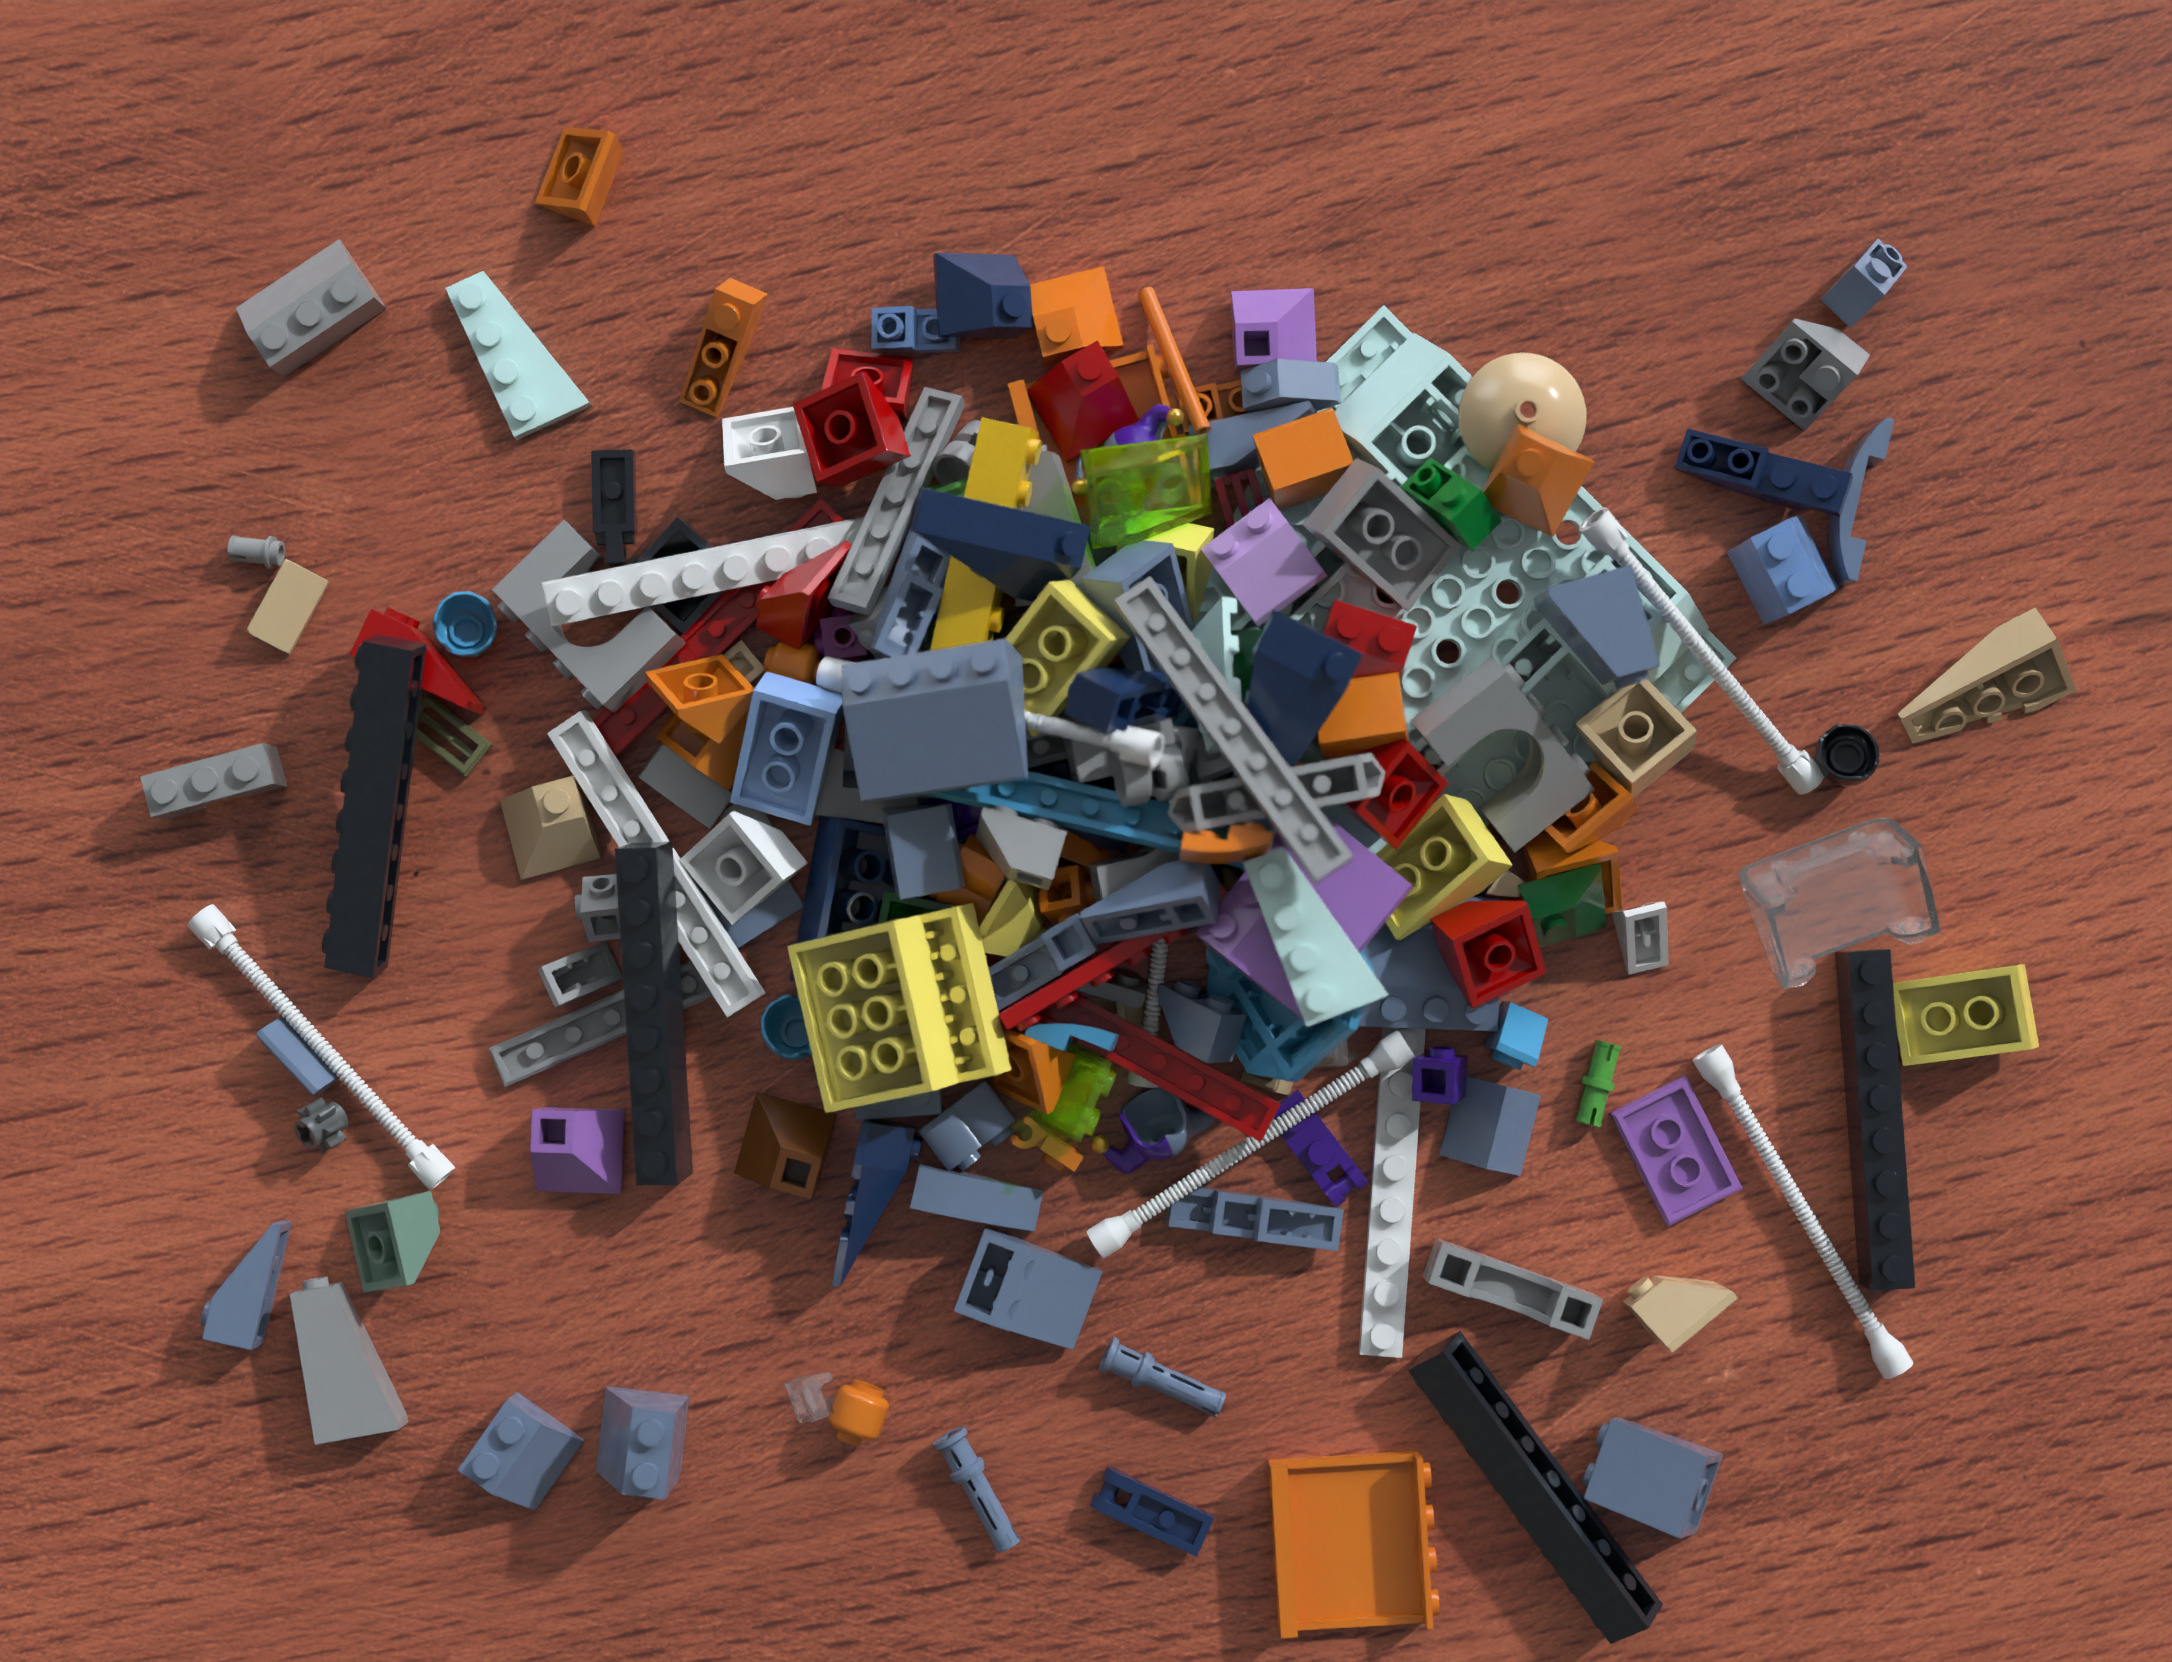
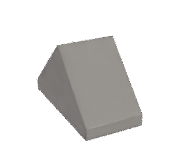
M606 941L537 969L555 1007L567 1006L623 979Z

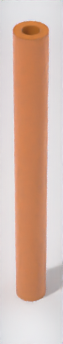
M1152 287L1144 288L1138 293L1141 304L1195 435H1204L1211 429L1154 289Z

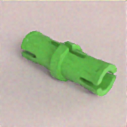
M1595 1040L1587 1076L1583 1075L1581 1083L1585 1084L1575 1121L1601 1127L1609 1091L1614 1092L1615 1083L1611 1082L1622 1046Z

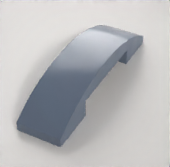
M1886 417L1876 423L1861 438L1842 471L1852 473L1853 480L1841 516L1829 514L1828 527L1830 559L1839 585L1848 586L1858 581L1867 540L1850 536L1866 466H1875L1885 460L1894 423L1892 418Z
M1078 913L1042 933L1040 938L988 968L998 1012L1059 978L1099 951Z

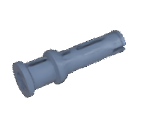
M1111 1338L1098 1368L1099 1372L1105 1374L1109 1371L1129 1380L1130 1385L1134 1388L1146 1386L1186 1405L1197 1408L1214 1418L1217 1417L1226 1397L1225 1392L1209 1387L1191 1377L1155 1362V1357L1147 1351L1141 1354L1121 1345L1118 1338Z
M962 1425L940 1436L932 1443L935 1451H940L951 1470L949 1474L951 1481L955 1482L956 1485L961 1484L978 1518L992 1540L996 1552L1001 1553L1015 1546L1021 1538L1017 1535L1000 1501L983 1473L985 1462L982 1457L976 1456L966 1438L968 1431Z

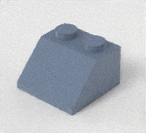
M516 1392L503 1404L460 1465L458 1471L490 1494L536 1510L585 1440Z

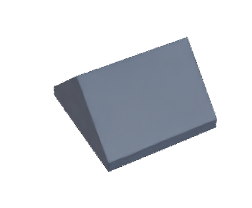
M951 803L885 807L881 809L895 892L900 899L965 887Z
M1467 1076L1466 1097L1451 1105L1439 1155L1484 1169L1521 1176L1541 1095Z

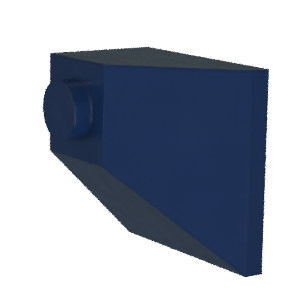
M933 254L938 337L1018 338L1033 328L1031 286L1014 255Z

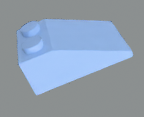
M766 671L753 690L730 803L811 826L840 730L844 712L842 694Z

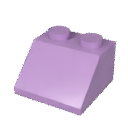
M1270 498L1201 548L1258 627L1268 620L1273 609L1278 612L1327 577L1321 566Z

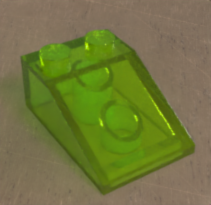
M1207 434L1080 450L1087 526H1090L1089 535L1093 549L1135 544L1212 514Z

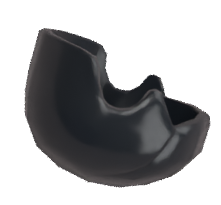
M1836 724L1823 733L1816 744L1815 762L1825 776L1824 778L1834 785L1844 787L1858 785L1866 781L1876 771L1880 762L1879 746L1873 735L1858 725Z

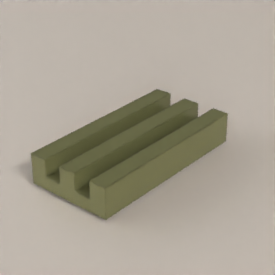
M426 693L420 700L418 718L469 757V759L464 764L418 727L416 738L462 775L469 777L473 772V768L480 764L484 759L485 753L490 751L494 745L432 695ZM430 706L477 743L479 745L474 751L426 713L425 709Z

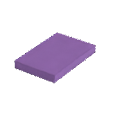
M1681 1076L1609 1112L1665 1225L1670 1226L1743 1189L1686 1076Z

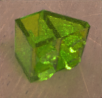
M1071 1043L1069 1052L1075 1054L1076 1057L1055 1109L1048 1115L1037 1110L1034 1121L1081 1143L1084 1133L1090 1136L1093 1135L1101 1114V1110L1095 1108L1096 1102L1100 1094L1108 1096L1117 1073L1115 1070L1110 1069L1112 1065L1111 1060Z

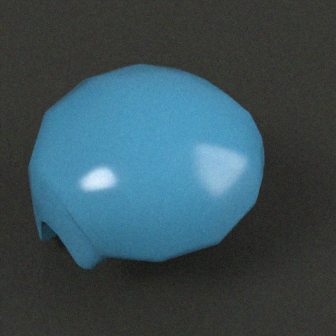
M471 591L450 594L440 601L433 616V631L439 645L445 652H449L450 655L458 658L478 657L491 648L497 634V619L491 604L485 598Z
M787 994L769 1003L761 1017V1035L767 1047L774 1054L785 1059L803 1060L806 1057H810L812 1052L799 997Z

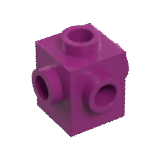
M843 608L829 611V618L820 619L821 630L814 631L815 645L820 655L855 663L871 660L870 651L861 645L858 636L848 625L855 615L854 611ZM839 631H850L851 639L848 643H837L836 634Z

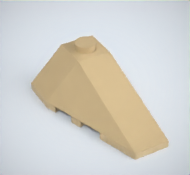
M2033 608L1996 627L1902 709L1898 715L1909 739L1914 744L1959 732L1966 723L1985 719L1988 724L2001 720L2002 713L2022 709L2025 714L2040 710L2077 691V688L2056 636L2037 609Z

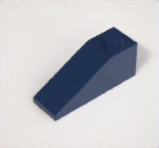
M1096 668L1076 673L1068 688L1069 700L1065 714L1108 734L1116 730L1127 729L1128 726L1135 727L1177 716L1182 699L1163 672Z

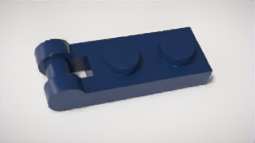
M1107 1466L1102 1476L1104 1484L1099 1493H1094L1089 1505L1107 1516L1197 1557L1214 1520V1515L1137 1480L1117 1468ZM1119 1489L1131 1493L1125 1506L1114 1501Z

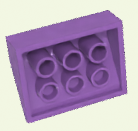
M1326 815L1324 816L1352 853L1353 859L1315 885L1277 832L1273 837L1271 851L1281 847L1286 849L1360 954L1412 890L1413 886ZM1245 872L1219 903L1217 923L1202 925L1195 934L1211 951L1304 1021L1248 874Z

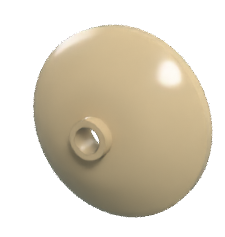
M1532 353L1508 354L1484 365L1467 384L1460 400L1458 413L1460 434L1467 450L1489 472L1495 466L1517 423L1576 452L1585 433L1587 418L1583 394L1572 375L1555 361ZM1521 405H1530L1534 409V416L1532 418L1523 417L1520 413Z

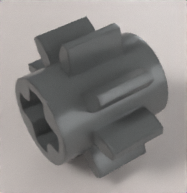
M320 1097L297 1111L301 1119L295 1123L294 1129L297 1138L306 1148L313 1149L318 1146L319 1151L324 1153L346 1140L342 1131L348 1128V1117L343 1108L336 1102L325 1104L323 1098Z

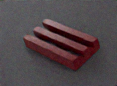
M1253 467L1213 479L1227 529L1234 525L1235 522L1224 485L1232 483L1241 518L1249 513L1241 480L1248 479L1255 507L1264 502Z

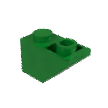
M1431 457L1401 486L1402 490L1446 532L1471 551L1502 522L1481 489Z

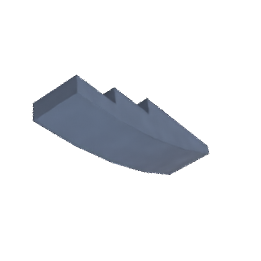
M911 528L892 575L871 649L888 658L917 653L944 589L940 588L951 557L912 532Z
M1197 1186L1196 1190L1193 1189V1192H1188L1187 1196L1184 1195V1198H1179L1178 1202L1175 1201L1173 1205L1170 1204V1207H1167L1165 1225L1209 1231L1212 1234L1251 1238L1261 1242L1338 1251L1344 1209Z

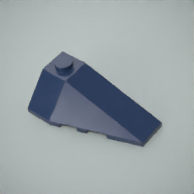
M1273 609L1253 648L1251 664L1254 666L1250 689H1247L1245 704H1247L1248 712L1288 767L1292 768L1297 764L1344 695L1364 654ZM1233 772V779L1238 778L1235 772Z
M866 1119L862 1122L851 1178H855L854 1186H851L846 1203L845 1219H847L846 1227L842 1229L832 1286L840 1287L907 1172L910 1161L918 1162L923 1137L916 1136L917 1126L884 1119Z

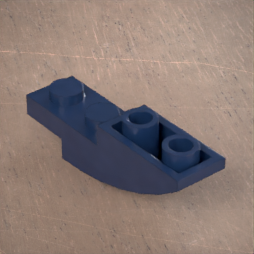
M1688 428L1675 464V470L1740 494L1799 511L1803 507L1838 517L1841 516L1853 480V475L1850 472L1773 454L1765 447Z

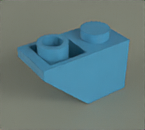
M1503 1001L1498 1015V1031H1490L1484 1047L1494 1051L1491 1059L1511 1068L1521 1070L1523 1064L1535 1067L1539 1059L1548 1019L1512 1002Z

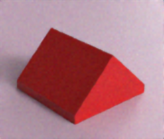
M832 348L821 390L862 371L866 372L895 411L899 420L907 422L914 357Z

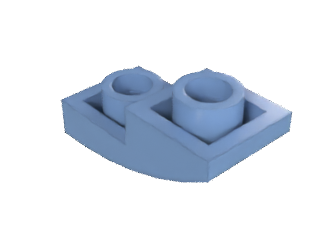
M912 306L872 308V350L910 353L960 352V337H938L936 309H915Z

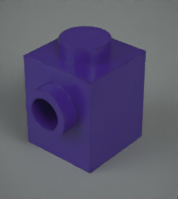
M1432 1046L1429 1047V1052L1414 1058L1412 1101L1453 1105L1466 1097L1467 1055L1454 1054L1455 1049L1452 1047Z

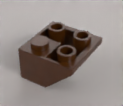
M756 1092L734 1173L768 1188L812 1199L817 1191L838 1114L832 1112L825 1113V1110Z

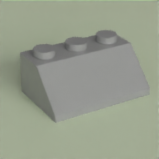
M338 239L236 309L246 333L268 366L285 377L387 308L342 241Z

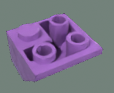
M1314 288L1231 291L1234 375H1241V370L1275 359L1317 361Z
M539 1107L533 1109L530 1153L537 1191L621 1194L625 1109Z

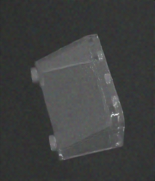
M1876 818L1751 863L1741 869L1738 874L1743 895L1775 980L1784 990L1790 987H1801L1809 982L1817 971L1814 959L1887 932L1898 941L1906 944H1917L1924 941L1926 937L1941 932L1923 846L1892 819Z

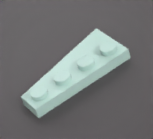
M484 271L446 287V291L515 439L519 440L592 406Z
M1284 847L1243 862L1306 1027L1389 996Z

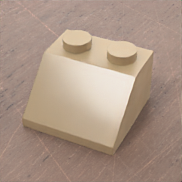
M1648 679L1617 689L1575 723L1576 729L1599 766L1621 784L1633 798L1694 750L1696 744L1697 730Z

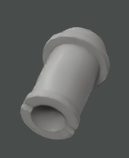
M233 535L229 540L227 552L230 555V562L264 564L267 569H274L275 566H282L285 560L286 549L284 542L278 541L275 536H268L265 540Z

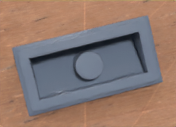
M281 1016L256 1033L258 1035L256 1037L311 1095L325 1093L340 1079V1077L336 1076V1073L332 1072L333 1069H330L329 1065L325 1064L326 1061H322V1057H318L319 1053L316 1054L314 1052L315 1049L312 1050L311 1046L307 1045V1042L304 1041V1038H301L300 1034L296 1033L297 1030H294L293 1026L286 1022V1018Z

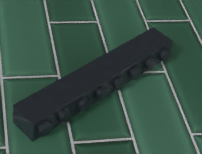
M377 634L363 640L356 651L355 668L359 670L358 683L350 697V709L354 711L353 726L349 729L345 740V750L349 752L348 768L344 770L340 783L341 792L345 793L344 803L336 819V832L340 834L339 846L334 852L331 861V872L335 874L334 889L329 893L326 904V911L331 914L330 924L322 940V952L326 954L324 968L374 978L388 967L427 644Z
M672 842L630 843L615 848L636 1185H678L693 1174L673 845Z
M1891 949L1835 952L1859 1285L1872 1291L1915 1288Z
M1459 1331L1425 1349L1408 1369L1409 1373L1440 1413L1443 1421L1449 1425L1463 1444L1469 1456L1474 1459L1489 1479L1492 1487L1506 1502L1518 1522L1526 1529L1540 1548L1543 1556L1551 1563L1566 1583L1569 1591L1586 1610L1594 1625L1600 1629L1610 1644L1648 1629L1663 1603L1588 1502L1583 1499V1495L1462 1332Z

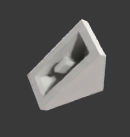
M1651 902L1612 913L1628 975L1669 965L1667 907L1664 902Z

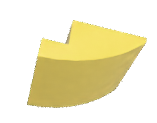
M973 903L787 946L825 1113L931 1092L960 1082L990 1077L1012 1070Z

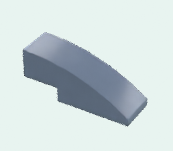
M921 1164L918 1169L910 1208L969 1221L1035 1232L1044 1190L967 1172L948 1171Z

